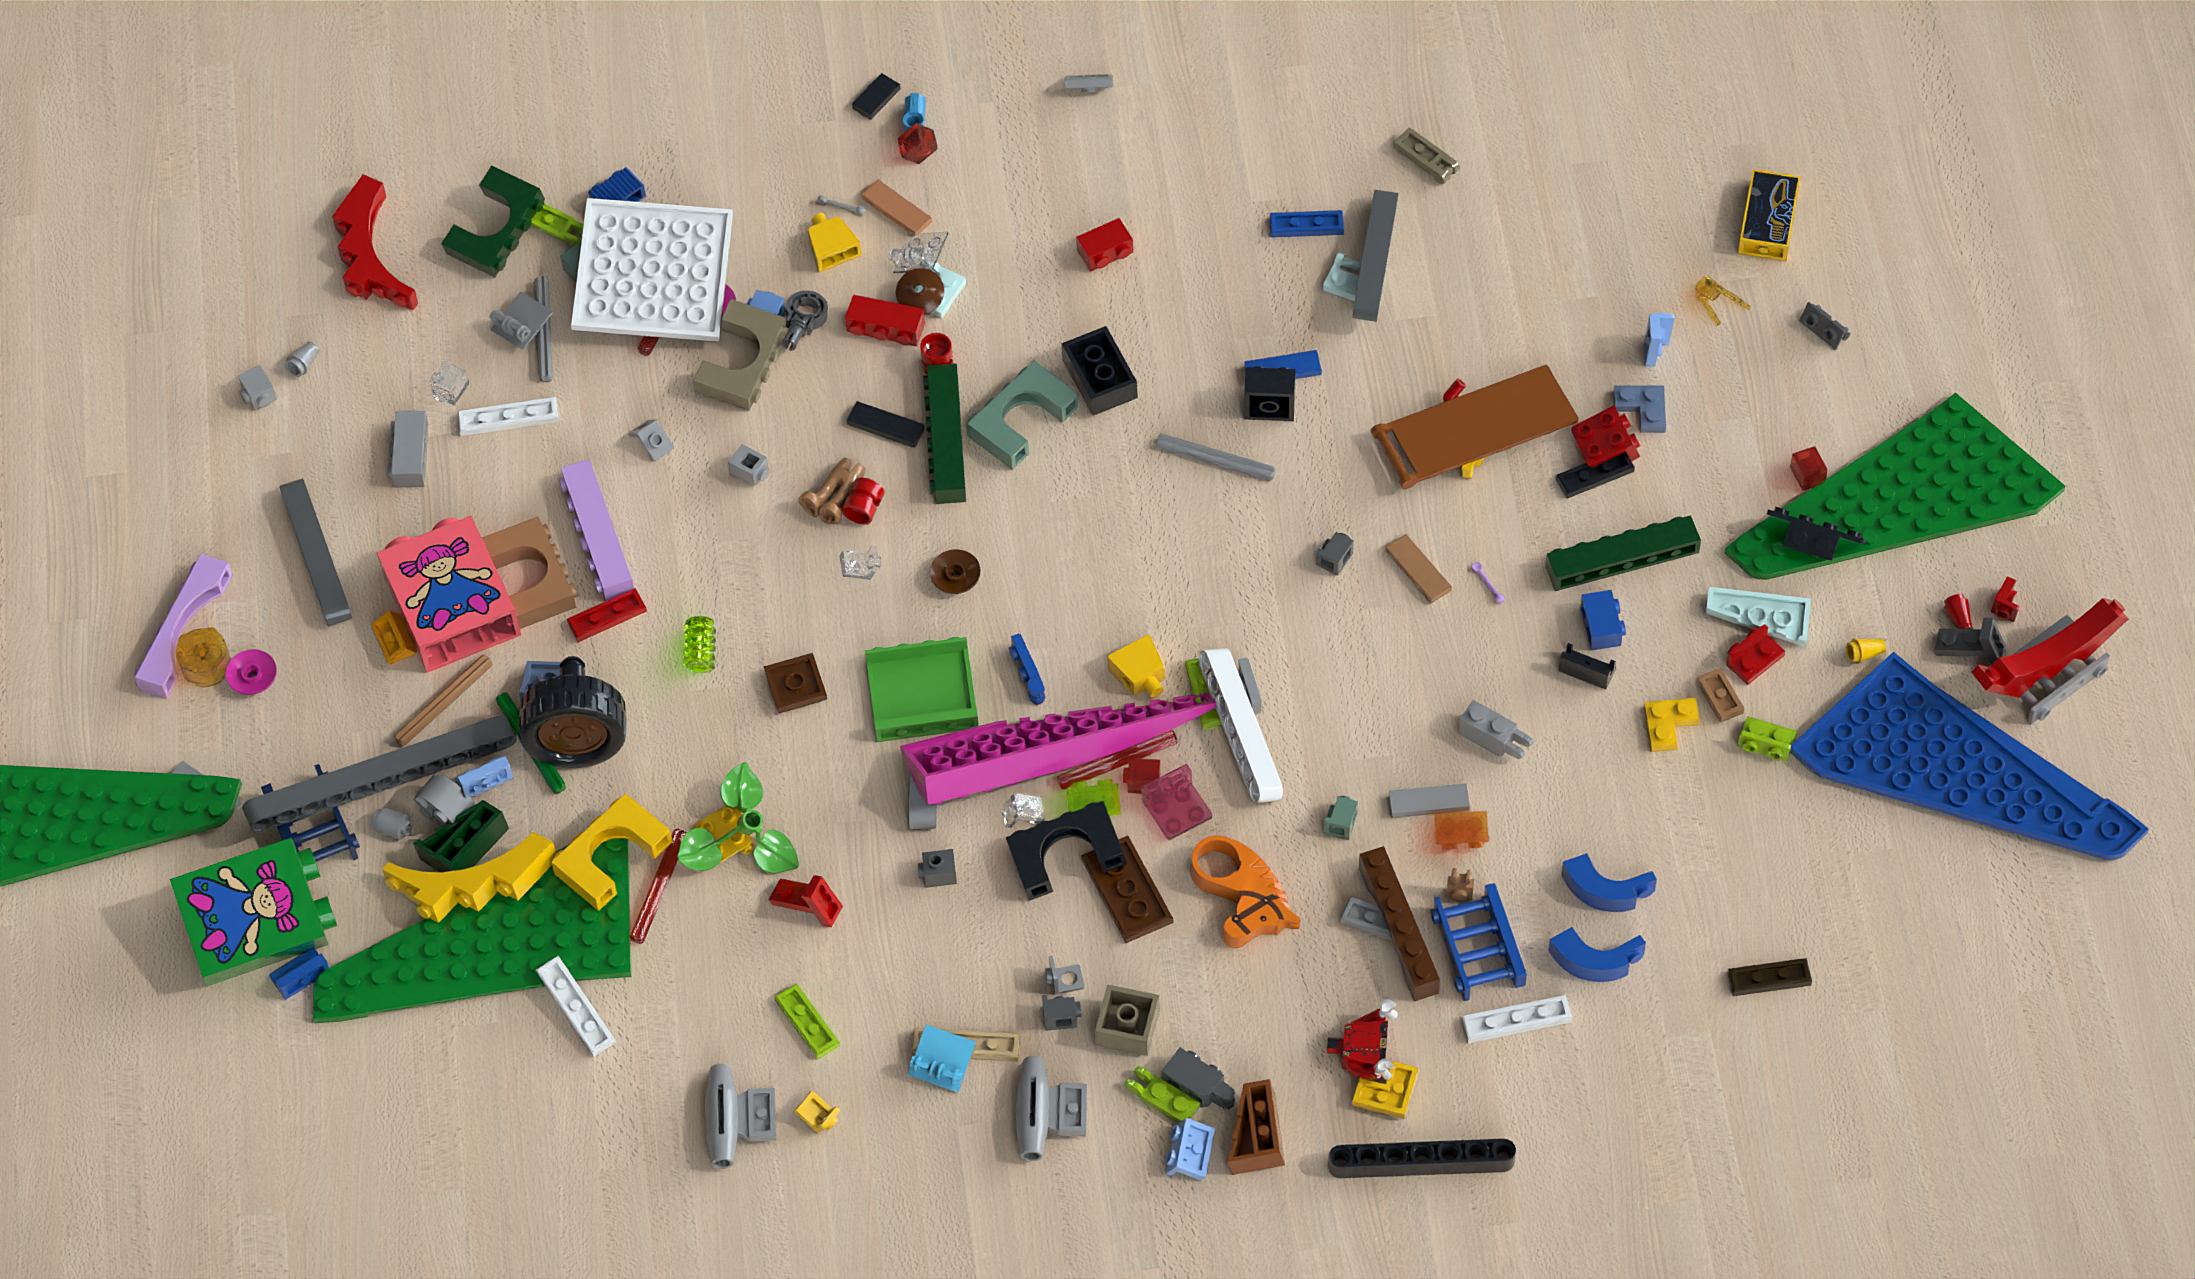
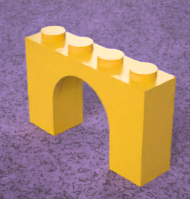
M627 793L620 799H615L605 813L595 817L590 826L583 833L577 834L573 838L572 843L565 850H560L551 862L554 874L598 911L617 894L614 881L591 861L594 851L600 844L613 838H625L633 841L655 859L673 842L670 829Z

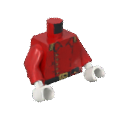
M1386 999L1381 1003L1380 1008L1351 1023L1345 1024L1344 1038L1328 1037L1327 1053L1343 1054L1342 1068L1358 1079H1391L1392 1074L1388 1069L1394 1068V1065L1386 1059L1388 1020L1385 1019L1386 1016L1390 1019L1397 1018L1398 1012L1391 1009L1397 1004L1390 999Z

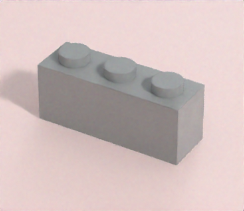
M396 411L395 421H391V436H394V442L389 444V454L392 457V463H388V477L393 479L395 488L425 487L429 429L425 411Z

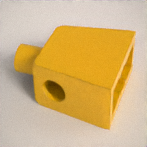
M823 213L813 216L811 221L814 226L808 228V235L819 273L862 256L859 239L840 217L836 216L827 220Z
M1149 634L1107 656L1108 670L1132 694L1137 695L1146 690L1151 698H1155L1163 693L1164 688L1160 682L1165 679V668Z

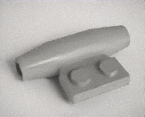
M1029 1056L1023 1060L1017 1086L1016 1131L1021 1158L1026 1161H1038L1043 1155L1048 1129L1059 1134V1136H1086L1087 1084L1060 1083V1085L1049 1089L1044 1059L1038 1056Z
M716 1064L710 1067L705 1094L706 1140L711 1164L714 1168L726 1169L733 1165L738 1136L749 1141L776 1140L775 1088L748 1089L737 1095L731 1067L726 1064Z

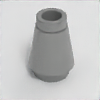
M307 342L289 355L285 363L287 371L296 377L306 374L316 354L319 352L318 347L312 342Z

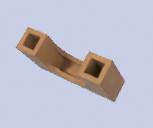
M538 516L482 537L496 569L526 559L538 561L547 568V573L540 583L509 596L515 608L520 629L576 608L574 598L578 597L574 584H568L566 580L569 574L565 564H559L557 558H560V554L556 544H550L549 539L552 538L547 524H541Z

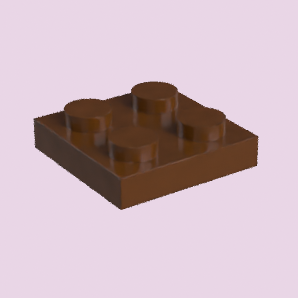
M813 653L764 666V672L778 714L827 700V694Z

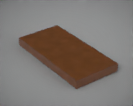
M1127 835L1118 839L1127 861L1126 865L1103 873L1094 850L1081 855V860L1125 943L1173 923L1171 913L1131 839Z

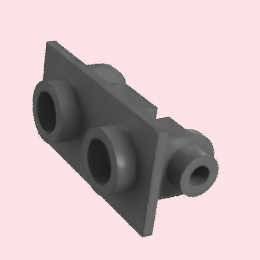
M1808 302L1799 321L1833 349L1837 350L1841 340L1846 341L1849 338L1848 328L1842 326L1836 320L1833 321L1832 317L1822 310L1820 305Z

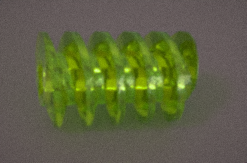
M690 617L684 624L683 665L692 672L709 673L715 669V663L713 662L716 659L714 654L716 651L714 645L716 643V637L714 636L716 628L712 626L714 621L709 617Z

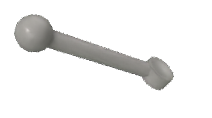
M818 196L817 199L819 205L827 204L855 211L858 215H864L865 213L863 206H850L827 200L824 196Z

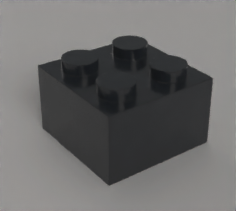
M1246 367L1244 420L1294 421L1296 369L1285 367Z

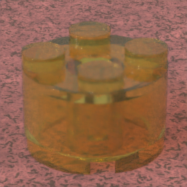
M215 628L195 629L178 638L176 658L181 672L188 682L190 681L199 687H211L225 679L226 668L231 660V656L225 639Z

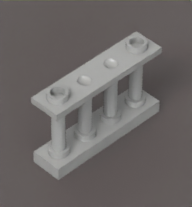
M2065 615L2014 654L2045 641L2074 621L2068 615ZM2106 652L2097 660L2092 655L2083 661L2087 667L2078 674L2067 665L2060 672L2069 680L2059 688L2050 679L2041 677L2037 682L2050 695L2039 702L2027 690L2020 697L2031 707L2027 722L2031 725L2038 719L2040 721L2044 720L2054 707L2094 677L2100 678L2108 670L2107 664L2110 655Z

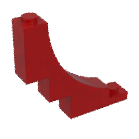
M2102 598L2081 617L2052 637L2027 650L1998 658L1989 667L1977 665L1971 673L1986 691L2020 698L2041 677L2053 679L2073 659L2085 661L2129 620L2123 613L2125 608L2116 599Z

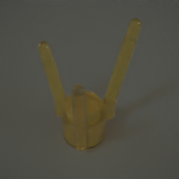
M1708 275L1704 276L1696 285L1695 289L1699 293L1697 299L1704 305L1717 325H1720L1721 322L1707 300L1714 301L1720 294H1723L1748 310L1751 308L1749 304L1720 286Z

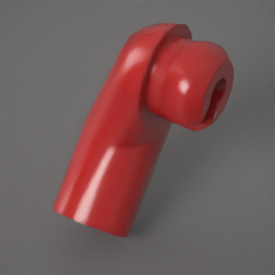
M1457 378L1445 391L1443 401L1446 402L1459 397L1458 395L1464 390L1466 384Z

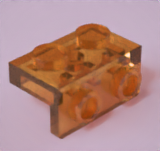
M1487 811L1434 814L1436 845H1442V850L1458 849V844H1468V848H1484V843L1490 842Z

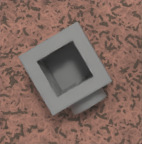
M260 365L238 375L242 388L239 390L246 404L251 403L254 410L266 407L271 402L277 400L274 388Z

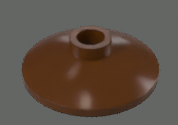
M916 268L908 271L900 278L896 286L898 304L924 309V315L936 310L944 298V285L941 278L929 269ZM922 286L923 289L921 292H915V287Z
M959 549L948 550L939 554L932 562L930 568L933 584L939 590L949 594H960L969 591L977 584L981 575L980 564L976 557L967 551Z

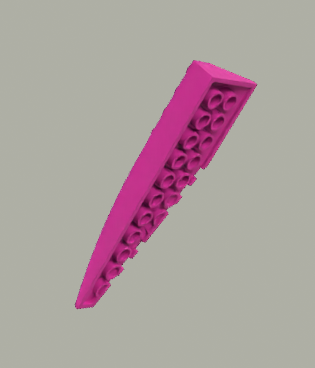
M1200 693V695L1193 694L1173 697V702L1160 699L1150 700V704L1146 706H1135V702L1124 704V709L1112 710L1111 706L1069 711L1066 717L1055 713L1047 714L1044 720L1030 721V717L1019 718V723L1008 725L1007 721L1003 720L902 745L900 750L920 795L928 805H937L945 800L965 798L969 794L980 791L988 792L995 787L1003 785H1015L1019 781L1057 772L1105 757L1172 730L1216 708L1217 705L1208 693ZM1196 697H1200L1202 703L1196 702Z

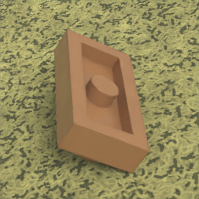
M1721 668L1698 677L1697 683L1720 722L1744 713V706Z

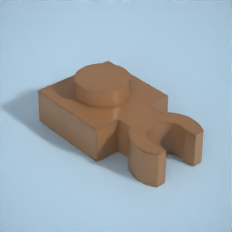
M1457 868L1452 869L1451 876H1448L1446 898H1452L1456 901L1473 899L1474 879H1471V870L1467 869V873L1460 874L1457 872Z

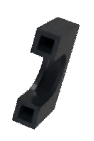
M1104 801L1089 803L1082 809L1074 812H1065L1056 819L1039 822L1032 828L1018 830L1005 837L1029 901L1054 892L1045 870L1044 860L1049 848L1061 839L1076 837L1088 842L1095 851L1103 873L1127 864Z

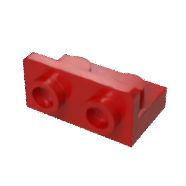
M1765 624L1758 629H1752L1747 634L1745 640L1740 644L1738 642L1733 644L1727 652L1726 666L1747 685L1785 656V650L1768 635L1769 627Z

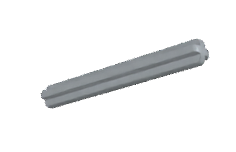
M538 276L535 279L536 301L550 309L548 278L546 276ZM549 318L537 333L539 376L543 382L553 379L551 323Z
M1161 433L1157 438L1156 446L1158 448L1269 481L1274 478L1276 472L1274 466Z

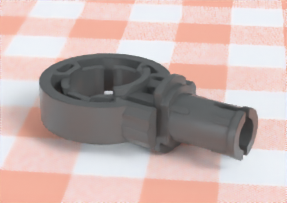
M799 291L790 296L786 304V328H789L781 341V345L785 349H788L791 343L789 350H795L801 336L805 335L806 330L807 335H811L814 329L821 327L826 322L828 304L822 295L814 291ZM799 302L801 306L815 307L818 312L813 315L812 313H801L797 309Z

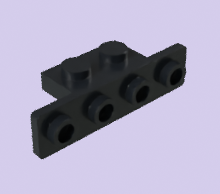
M1775 506L1774 511L1769 509L1767 511V515L1790 522L1783 546L1829 561H1833L1840 538L1866 545L1867 540L1862 539L1863 533L1848 529L1846 534L1837 531L1838 526L1828 522H1824L1823 526L1813 523L1814 518L1799 514L1798 518L1788 516L1790 511Z

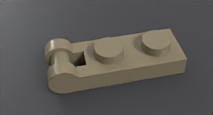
M1410 127L1393 143V147L1434 176L1435 180L1440 184H1444L1449 180L1450 174H1455L1460 169V165L1455 159ZM1442 164L1445 167L1442 169L1438 165Z

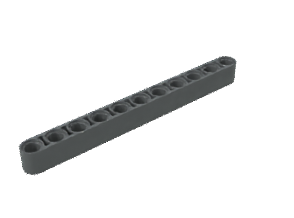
M499 715L252 798L243 804L242 809L252 831L262 832L507 749L517 742V736L507 716Z

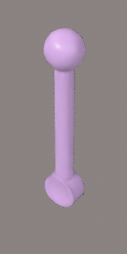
M1479 562L1473 563L1472 571L1478 573L1495 596V602H1504V595L1498 593L1484 574L1482 564Z

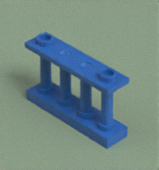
M1495 883L1485 885L1484 896H1481V899L1443 908L1440 897L1434 898V908L1430 909L1433 923L1439 925L1456 975L1454 977L1457 993L1462 992L1464 1001L1470 1000V987L1504 978L1512 979L1515 988L1526 986L1527 973ZM1483 909L1484 911H1489L1491 916L1489 922L1454 931L1450 929L1447 918ZM1489 932L1497 934L1499 941H1497L1496 945L1461 954L1458 953L1455 941ZM1496 955L1505 957L1507 964L1503 968L1466 976L1463 967L1465 963Z

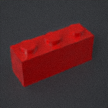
M853 294L845 316L846 331L857 336L865 335L882 341L889 340L898 342L901 345L917 346L925 325L924 309Z

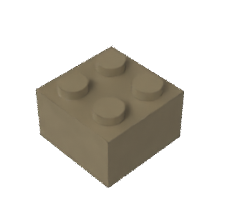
M1107 984L1095 1029L1096 1046L1148 1056L1160 1011L1159 995Z

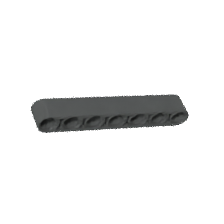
M1374 190L1353 308V319L1377 322L1399 193Z
M304 479L280 485V491L328 626L352 619L350 608Z

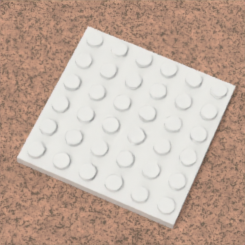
M587 198L571 323L572 330L719 342L733 209Z

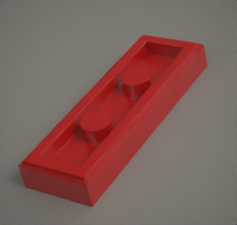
M634 588L567 618V623L576 640L581 642L647 612V609L638 591Z

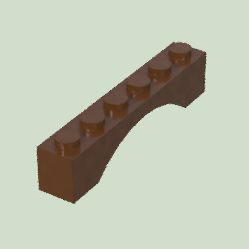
M1382 846L1360 853V873L1367 890L1377 903L1387 924L1400 960L1405 981L1414 1002L1439 994V975L1385 847Z

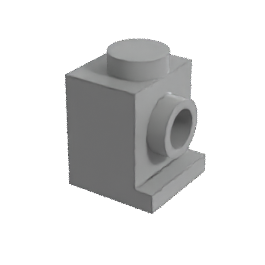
M743 444L728 462L730 476L734 478L737 476L754 486L759 480L763 482L769 474L767 457Z

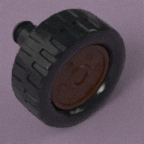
M569 656L564 658L560 663V676L551 677L536 683L524 694L520 702L519 738L523 748L536 760L555 767L583 768L605 762L618 753L624 745L626 738L627 717L623 696L611 684L595 677L586 676L585 663L579 657Z

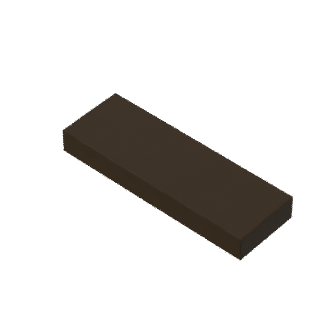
M1807 958L1728 969V978L1733 996L1812 985Z

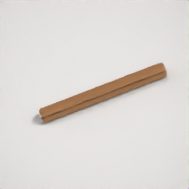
M485 654L481 655L394 735L396 742L401 746L408 744L492 667L491 659Z

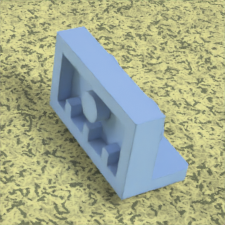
M1662 312L1649 314L1644 338L1645 366H1655L1657 356L1661 357L1662 346L1669 345L1674 314Z
M506 756L492 759L488 763L468 770L456 777L457 784L462 788L461 791L464 797L469 795L471 798L513 779Z
M1188 1118L1174 1125L1170 1132L1171 1148L1165 1157V1164L1167 1165L1166 1174L1171 1176L1179 1172L1198 1180L1204 1179L1206 1177L1215 1128Z

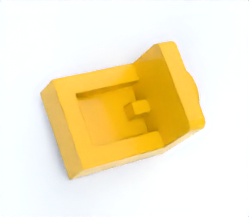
M812 1090L793 1112L816 1133H819L824 1129L829 1131L838 1121L836 1115L840 1109L837 1106L834 1108L829 1106Z

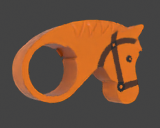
M1218 835L1206 837L1195 846L1190 865V874L1194 883L1207 893L1238 903L1236 914L1227 918L1224 924L1222 939L1226 945L1232 948H1240L1259 935L1275 934L1277 936L1284 928L1299 929L1301 920L1289 910L1286 895L1279 881L1268 865L1252 849L1239 841ZM1210 852L1224 853L1235 862L1237 871L1222 878L1211 877L1201 870L1198 860Z

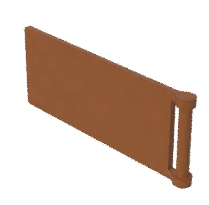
M1543 365L1386 424H1377L1372 427L1371 433L1375 439H1378L1400 478L1399 483L1402 489H1408L1420 481L1578 423L1579 418L1548 365ZM1393 432L1416 474H1408L1386 435L1387 433Z

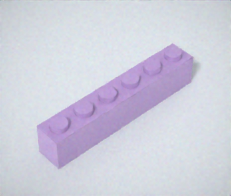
M590 459L562 467L563 478H559L562 492H568L569 498H566L569 512H575L576 518H573L576 532H582L583 538H580L583 552H589L591 557L587 558L590 572H596L598 577L594 579L597 592H603L607 601L634 589L631 574Z

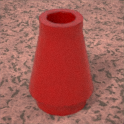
M1955 594L1944 600V610L1956 628L1973 629L1968 599L1963 594Z

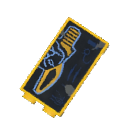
M1752 170L1738 254L1787 261L1801 181L1800 176L1774 173L1767 170Z

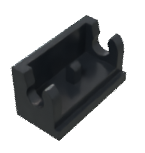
M1567 643L1566 652H1562L1560 656L1559 672L1606 690L1616 671V661L1611 659L1609 664L1574 651L1573 644Z

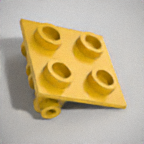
M725 805L696 823L694 828L708 830L712 833L714 841L737 827V821L743 814L739 812L738 807L731 808ZM739 831L717 845L722 852V859L719 864L739 851L743 852L744 855L752 853L754 843L751 835H744Z

